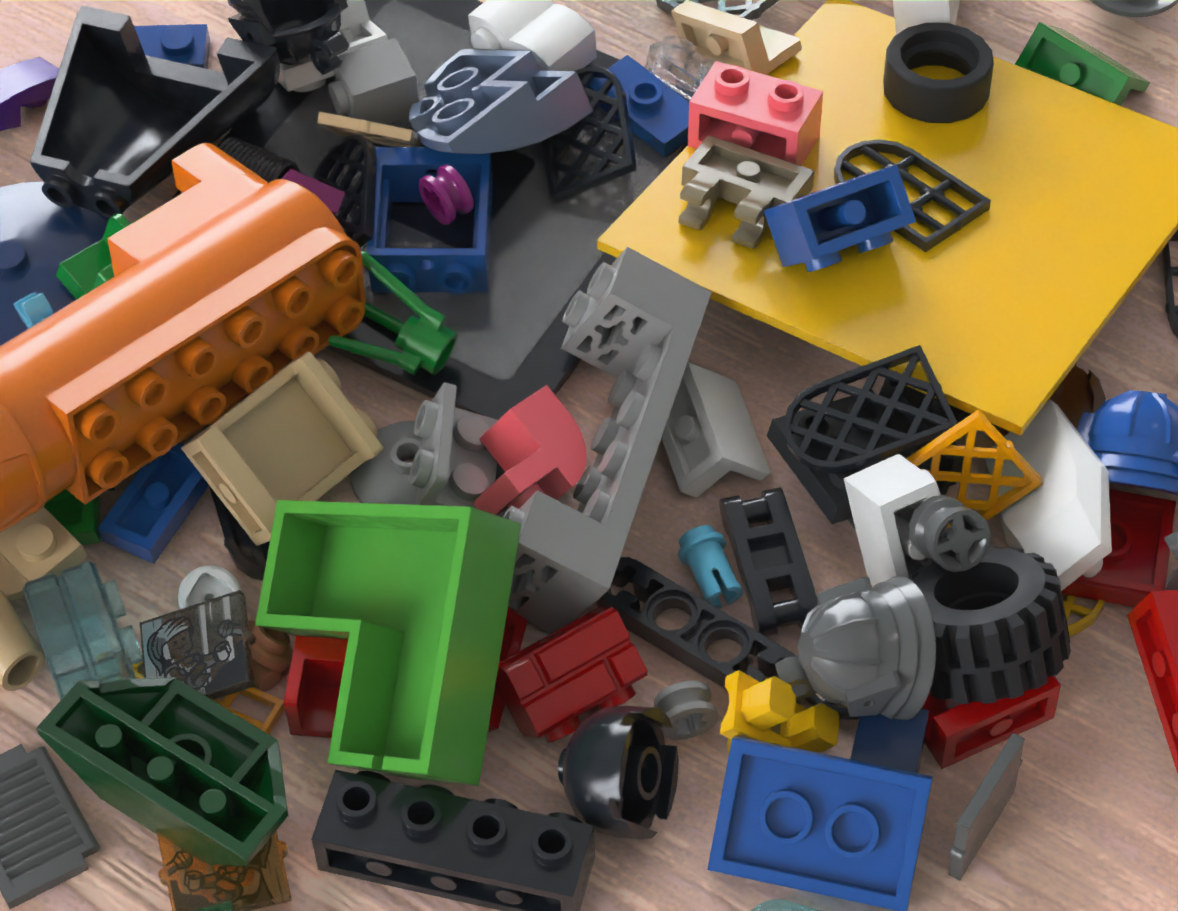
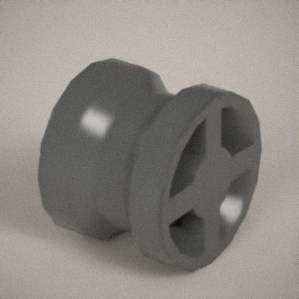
M946 495L932 496L922 502L914 511L909 523V537L912 545L921 554L933 559L945 570L952 572L967 571L976 566L986 555L990 545L991 531L987 521L975 510L965 507L957 499ZM950 523L951 526L948 527L944 538L940 540L944 528Z

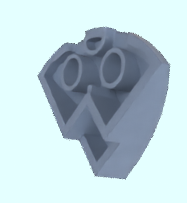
M461 49L425 82L424 86L428 97L411 105L409 120L414 131L417 132L420 142L431 149L449 153L486 154L510 151L541 142L568 129L592 113L593 108L576 71L540 70L531 51Z

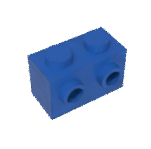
M897 164L857 176L764 210L782 266L787 267L805 263L808 272L842 261L839 250L856 244L859 253L889 244L893 242L890 231L916 222Z

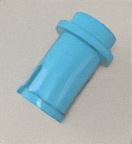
M710 525L698 526L684 533L679 539L681 548L679 549L678 557L682 564L690 566L704 597L703 600L720 609L722 604L718 596L721 595L722 591L727 605L737 601L742 596L743 589L740 583L737 582L723 551L726 545L723 535L715 532Z

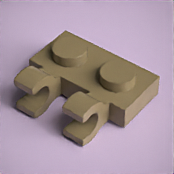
M708 135L682 167L681 185L684 187L680 193V199L687 201L688 204L679 216L678 223L702 230L709 221L718 198L736 203L738 206L734 211V218L742 221L732 236V242L755 249L761 242L768 225L764 210L808 195L813 189L814 170Z

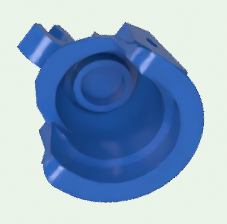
M1129 390L1105 401L1095 413L1083 412L1077 431L1107 468L1110 484L1152 489L1178 496V406L1167 398V394Z

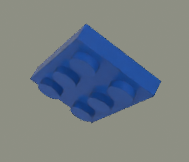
M734 736L731 741L707 870L886 909L907 911L933 776Z

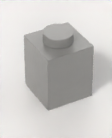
M396 37L337 56L342 61V64L334 69L336 81L329 83L328 87L332 103L338 115L347 114L350 118L385 125L409 117L411 105L419 102L417 79Z

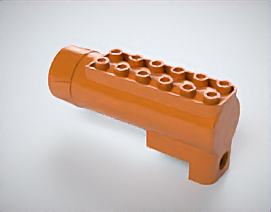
M211 143L199 144L172 160L175 186L182 194L107 238L114 277L0 346V533L42 509L45 503L64 489L82 503L87 504L108 489L117 486L122 480L157 457L166 454L171 448L195 432L215 422L221 415L229 411L291 361L307 352L315 355L330 345L328 339L331 335L342 337L359 326L364 317L366 303L360 246L357 242L347 237L336 217L314 193L302 185L285 179H275L268 183Z

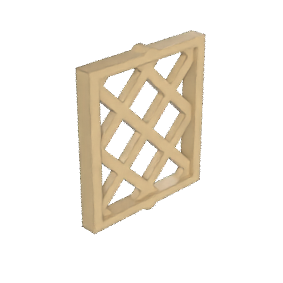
M319 111L317 123L338 136L347 137L350 134H360L372 143L385 146L427 147L420 142L417 133L411 129Z

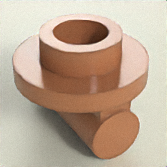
M246 620L237 628L242 630V636L232 635L234 656L237 653L236 644L243 640L246 672L261 691L266 692L273 689L280 682L282 671L286 670L291 664L293 650L289 645L290 638L286 633L255 626L256 621Z

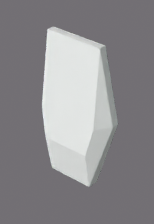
M1050 399L1021 436L1009 432L1004 437L1006 440L1013 442L1016 451L1042 477V485L1001 511L999 516L1007 544L1010 547L1024 549V554L1036 553L1044 557V562L1051 563L1056 569L1062 591L1081 575L1088 578L1095 576L1102 568L1103 558L1112 552L1109 476L1107 468L1059 406ZM995 444L991 448L997 449V444ZM985 458L989 475H992L995 459ZM1004 459L1001 476H1024V473L1012 460ZM999 485L998 497L1014 487Z

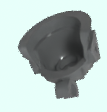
M904 576L892 577L873 587L869 577H863L817 593L818 605L807 613L801 630V637L797 642L799 656L788 657L775 663L778 678L791 685L796 695V701L809 698L818 693L828 702L846 706L849 717L871 716L880 713L891 720L893 718L899 720L914 718L923 707L929 695L936 663V637L933 619L928 603L920 588L912 580Z

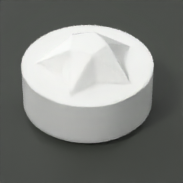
M212 565L198 567L187 574L179 587V611L182 616L190 618L194 628L200 630L197 606L204 604L206 631H216L219 624L223 621L221 598L229 596L231 621L237 616L242 600L240 585L236 578L224 568ZM209 602H211L212 622H211V616H210V605H209ZM224 623L220 625V629L224 627Z

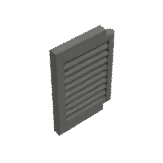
M20 744L0 754V892L9 909H12L88 870L84 858L98 852L100 849L96 838L46 747H39L26 753L23 745Z

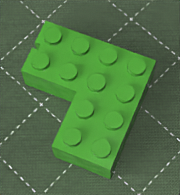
M277 500L255 626L293 636L348 639L328 764L359 771H373L384 776L427 779L438 782L479 786L521 529L520 523L467 506Z

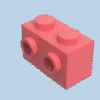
M716 61L689 101L688 146L697 149L704 139L710 135L802 166L820 136L823 91L803 86L793 81L782 80L746 70L740 66Z

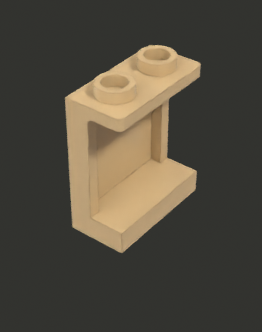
M307 352L291 361L181 447L182 451L256 546L270 541L277 500L317 501L362 463L376 457L384 450L382 444L376 438L378 436V429L373 420L362 409L358 407L353 408L339 389L341 381L335 370L323 359H316L311 352Z

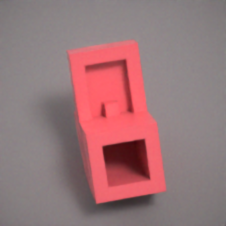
M548 385L509 409L479 438L505 473L472 503L477 509L499 515L511 506L519 509L537 490L558 500L581 479L586 467L587 458L584 438L574 418Z

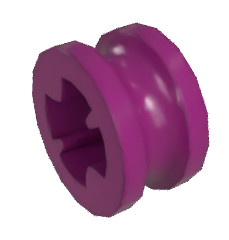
M446 164L437 169L436 178L426 175L418 182L419 191L426 207L443 225L452 223L456 218V212L467 214L474 207L473 197L465 180L454 167Z

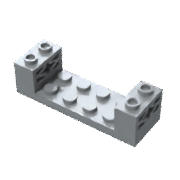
M628 246L612 265L603 262L598 267L589 283L587 293L585 294L580 290L576 292L562 319V322L569 325L561 349L617 378L608 397V402L615 405L611 417H607L602 422L591 444V450L597 452L593 466L590 465L584 471L573 494V498L580 501L578 509L575 510L537 490L519 509L511 506L503 516V518L521 524L508 607L525 618L528 623L550 634L578 619L610 589L712 293Z

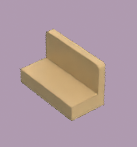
M686 0L671 10L686 58L709 66H713L718 61L767 75L802 50L798 37L758 25L757 22Z

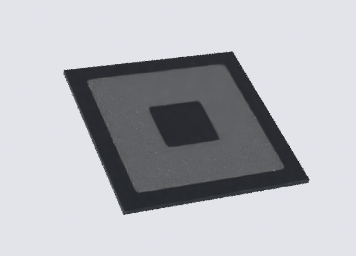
M365 0L370 21L387 34L388 40L396 37L416 74L419 101L428 97L424 86L425 82L446 61L461 49H473L470 42L471 35L468 15L483 4L481 1ZM596 50L597 58L586 67L593 66L608 69L620 59ZM653 74L687 101H690L696 92ZM335 75L326 78L323 86L307 92H296L294 90L288 92L278 82L268 100L234 126L221 142L229 137H237L247 143L256 145V147L280 155V157L295 161L300 173L313 178L318 165L327 152L339 140L345 138L336 135L317 123L319 111L338 115L332 103L328 87L329 83L336 81ZM599 106L591 118L603 121L608 113ZM409 117L387 124L414 131ZM614 119L611 125L621 128V123ZM575 124L559 134L568 136ZM585 125L576 140L587 144L597 128ZM605 132L596 148L608 151L617 136ZM631 132L637 165L636 171L556 204L550 198L543 141L510 151L491 153L493 204L488 292H467L464 294L413 292L427 306L445 315L444 326L458 333L455 348L442 370L437 375H433L419 368L417 373L413 375L390 363L351 353L331 345L325 348L431 398L435 397L444 382L456 385V408L497 420L509 409L546 385L556 395L582 360L561 349L569 325L562 322L564 313L577 291L580 290L585 294L587 293L589 283L598 267L603 262L612 265L617 257L597 249L598 238L688 146V141L666 157H663ZM552 140L555 154L562 143ZM373 143L375 147H392ZM623 143L616 155L626 159ZM362 145L355 146L349 159H355ZM570 147L560 162L572 166L582 151ZM590 154L580 170L592 174L601 158ZM610 162L606 169L614 167L617 164ZM334 165V166L332 167V169L330 170V172H329V174H328L326 180L329 178V176H330L332 170L334 169L335 165ZM344 166L335 184H341L350 168L349 166ZM433 169L428 170L430 172H437V170ZM556 170L559 185L566 173ZM356 172L347 188L348 190H353L362 172ZM574 177L570 184L578 182L582 179ZM178 190L177 193L170 200L179 196L180 194H182V192ZM343 197L338 213L335 216L338 217L348 197ZM355 202L346 221H352L360 203ZM393 202L389 248H473L475 202L472 211L467 214L456 212L455 220L449 225L440 223L431 214L424 202ZM367 243L360 248L361 252H367ZM363 265L366 302L403 323L412 315L419 319L421 318L395 294L371 292L369 272ZM366 316L363 317L361 323L354 331L342 336L402 353V350L395 347L398 334Z

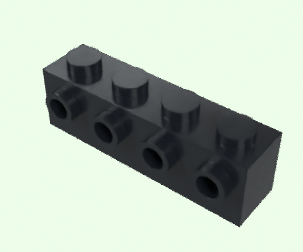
M335 769L311 838L317 867L320 871L500 911H580L595 860L594 825L584 824L575 816L561 812L543 815L520 810L512 803L502 799L489 798L484 801L455 796L451 791L437 785L426 784L414 787L391 782L387 777L373 771H359L354 774Z

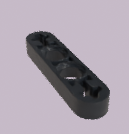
M620 557L610 589L596 601L598 607H613L617 610L627 630L726 689L724 687L725 676L738 670L759 682L764 681L765 676L768 678L773 676L778 678L775 663L785 658L796 656L761 633L640 561L630 557ZM629 582L633 583L634 595L625 590L618 592L616 596L612 595L611 586L613 584L623 588ZM639 600L642 601L643 603H645L642 612H641V609H640V602H639ZM670 608L684 610L691 617L688 624L678 630H665L659 627L655 620L661 612ZM720 639H731L742 647L741 653L735 659L727 662H719L712 659L706 651L714 641ZM755 657H757L758 669L752 666ZM799 700L796 702L798 704H801L803 700Z

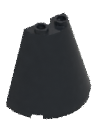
M82 5L77 12L30 159L33 169L44 181L42 185L43 194L60 207L69 208L75 204L99 213L108 219L117 213L123 215L126 209L173 174V159L199 144H212L268 100L278 83L280 75V61L277 48L227 37L217 52L223 70L222 73L147 56L144 53L129 15Z

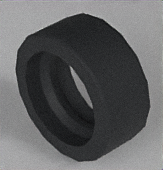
M923 23L908 27L895 35L886 49L883 78L884 95L895 109L913 119L928 123H952L968 119L983 109L990 96L994 66L992 50L981 36L961 26L950 23ZM926 65L944 66L955 69L965 76L951 80H936L920 76L911 69Z

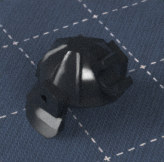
M228 0V4L238 12V14L228 18L229 22L242 41L277 48L281 64L302 65L312 61L315 68L322 75L341 66L342 61L337 55L347 51L350 46L346 38L339 33L341 27L340 13L348 8L346 0Z

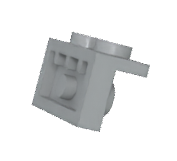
M446 382L442 384L433 400H424L418 410L414 434L421 437V445L411 466L409 483L410 485L417 486L415 505L467 506L476 508L472 502L496 481L497 461L479 438L498 420L456 408L457 387Z

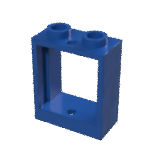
M375 147L377 165L373 239L367 242V253L380 265L382 264L412 292H448L452 294L488 292L493 204L491 153H449L437 151L429 147ZM446 164L454 167L465 180L471 191L473 202H475L473 248H389L392 203L424 202L419 191V180L426 175H431L434 178L437 177L436 172L428 170H437ZM368 270L371 292H389L394 294Z

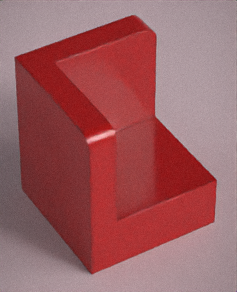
M296 635L284 696V708L290 735L332 738L348 639Z

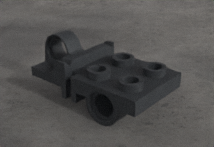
M885 378L879 395L891 399L899 382ZM906 386L899 402L919 409L926 394ZM849 396L832 401L830 408L850 414L857 397ZM934 398L928 412L945 417L938 400ZM866 401L858 417L878 424L886 407ZM949 405L957 423L971 415ZM807 409L799 411L794 416L792 424L809 429L817 413ZM894 411L887 427L907 434L915 417ZM785 416L772 419L767 433L768 439L830 523L835 524L848 520L856 530L843 478L894 455L850 471L834 474L814 471L798 462L789 450L783 425ZM825 416L817 433L837 439L845 422ZM923 420L917 433L939 425ZM853 426L845 443L866 450L873 432ZM792 434V439L800 447L804 438ZM882 436L876 449L897 440ZM812 441L806 454L814 459L826 461L832 448ZM955 441L950 444L958 446ZM929 442L923 443L921 445L915 446L913 448L907 449L897 454H900L902 457L906 459L907 457H909L910 455H912L913 453L927 445ZM841 451L836 461L856 456ZM941 455L939 471L961 472L964 456ZM932 457L917 467L930 470ZM937 481L941 495H946L949 486L957 484V482Z

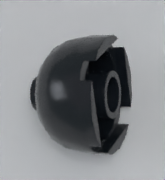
M617 706L606 707L595 712L578 726L567 747L560 754L558 777L564 786L568 801L575 815L584 823L594 825V830L598 833L619 838L652 839L658 833L649 829L655 814L659 819L667 820L670 814L677 788L679 758L677 746L665 745L661 727H673L669 717L660 708Z

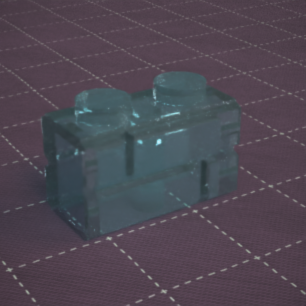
M88 561L62 570L59 576L52 573L25 582L22 589L60 701L79 680H99V683H106L123 679H136L132 665L142 662L143 657L132 626L129 625L119 629L116 619L127 614L115 580L102 583L96 564Z

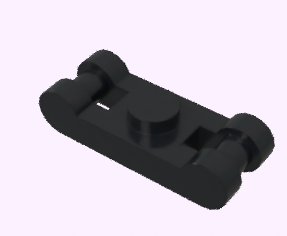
M778 487L763 490L761 497L741 501L739 495L720 499L719 505L723 527L729 536L743 582L754 630L764 636L778 634V627L799 624V627L802 629L807 613L818 605V601L783 489ZM766 521L768 524L753 528L749 527V524ZM790 588L793 599L773 603L770 592Z

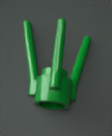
M362 251V264L421 318L419 319L412 315L403 323L366 302L364 316L398 334L395 347L402 350V353L338 335H331L328 339L329 344L351 353L396 365L413 375L417 373L419 368L437 375L450 358L458 339V333L444 326L445 315L427 306L382 264L380 265L367 252Z

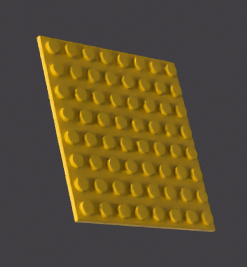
M827 0L793 35L800 39L802 50L767 74L771 77L793 81L800 85L823 91L820 136L802 167L814 170L813 189L809 194L836 184L834 168L837 157L847 147L861 141L881 139L898 142L914 149L990 199V209L927 252H924L893 230L890 231L893 242L859 253L856 244L839 250L842 261L812 272L807 271L805 263L783 267L769 225H767L765 234L755 249L732 242V236L742 221L734 218V211L738 206L736 203L718 198L711 217L702 230L678 223L679 216L688 204L687 201L680 199V193L684 187L681 185L682 167L696 150V148L687 146L598 238L597 249L618 258L628 246L711 291L710 299L861 366L921 345L937 381L942 386V391L949 405L969 414L979 410L990 423L1021 436L1178 230V128L994 56L990 96L983 109L968 119L952 123H928L910 118L895 109L884 95L883 78L886 49L892 38L896 35L894 18L850 0ZM926 65L911 69L920 76L936 80H951L965 76L955 69L944 66ZM878 152L895 164L904 159L895 154ZM864 154L848 161L865 173L884 168ZM914 164L907 168L908 173L931 188L941 183ZM841 170L845 181L855 178L845 170ZM903 181L910 203L921 196L920 191ZM950 188L944 192L946 198L966 211L975 205ZM933 200L922 206L923 212L944 226L958 217ZM916 219V222L908 225L926 238L936 232L918 219ZM908 362L889 368V370L903 374ZM918 362L911 377L929 383ZM913 388V389H915V390H917V391H920V392H922V393H924V394H927V392H925V391H922V390Z

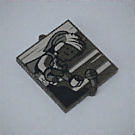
M241 590L139 623L143 663L138 666L137 671L144 678L175 677L211 700L255 687L250 645L256 642V637L249 631L246 597Z

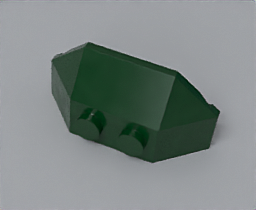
M175 677L123 679L106 683H99V680H79L36 728L38 735L101 800L202 864L247 866L289 816L278 740Z

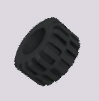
M989 546L983 559L967 571L952 572L945 570L932 560V564L920 567L911 574L912 579L910 580L920 588L925 596L935 629L936 663L930 689L931 696L941 700L952 698L954 703L969 704L971 702H982V704L995 703L999 699H1013L1025 695L1024 692L1029 689L1040 688L1048 683L1047 677L1057 675L1064 668L1063 661L1069 659L1071 649L1061 585L1056 569L1051 563H1045L1044 557L1036 553L1024 554V549L1014 547L1002 549L998 548V546Z

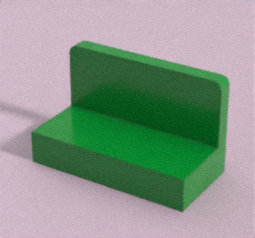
M1042 22L1038 23L1015 63L1019 67L1120 106L1131 89L1145 92L1150 84L1148 80L1066 30Z

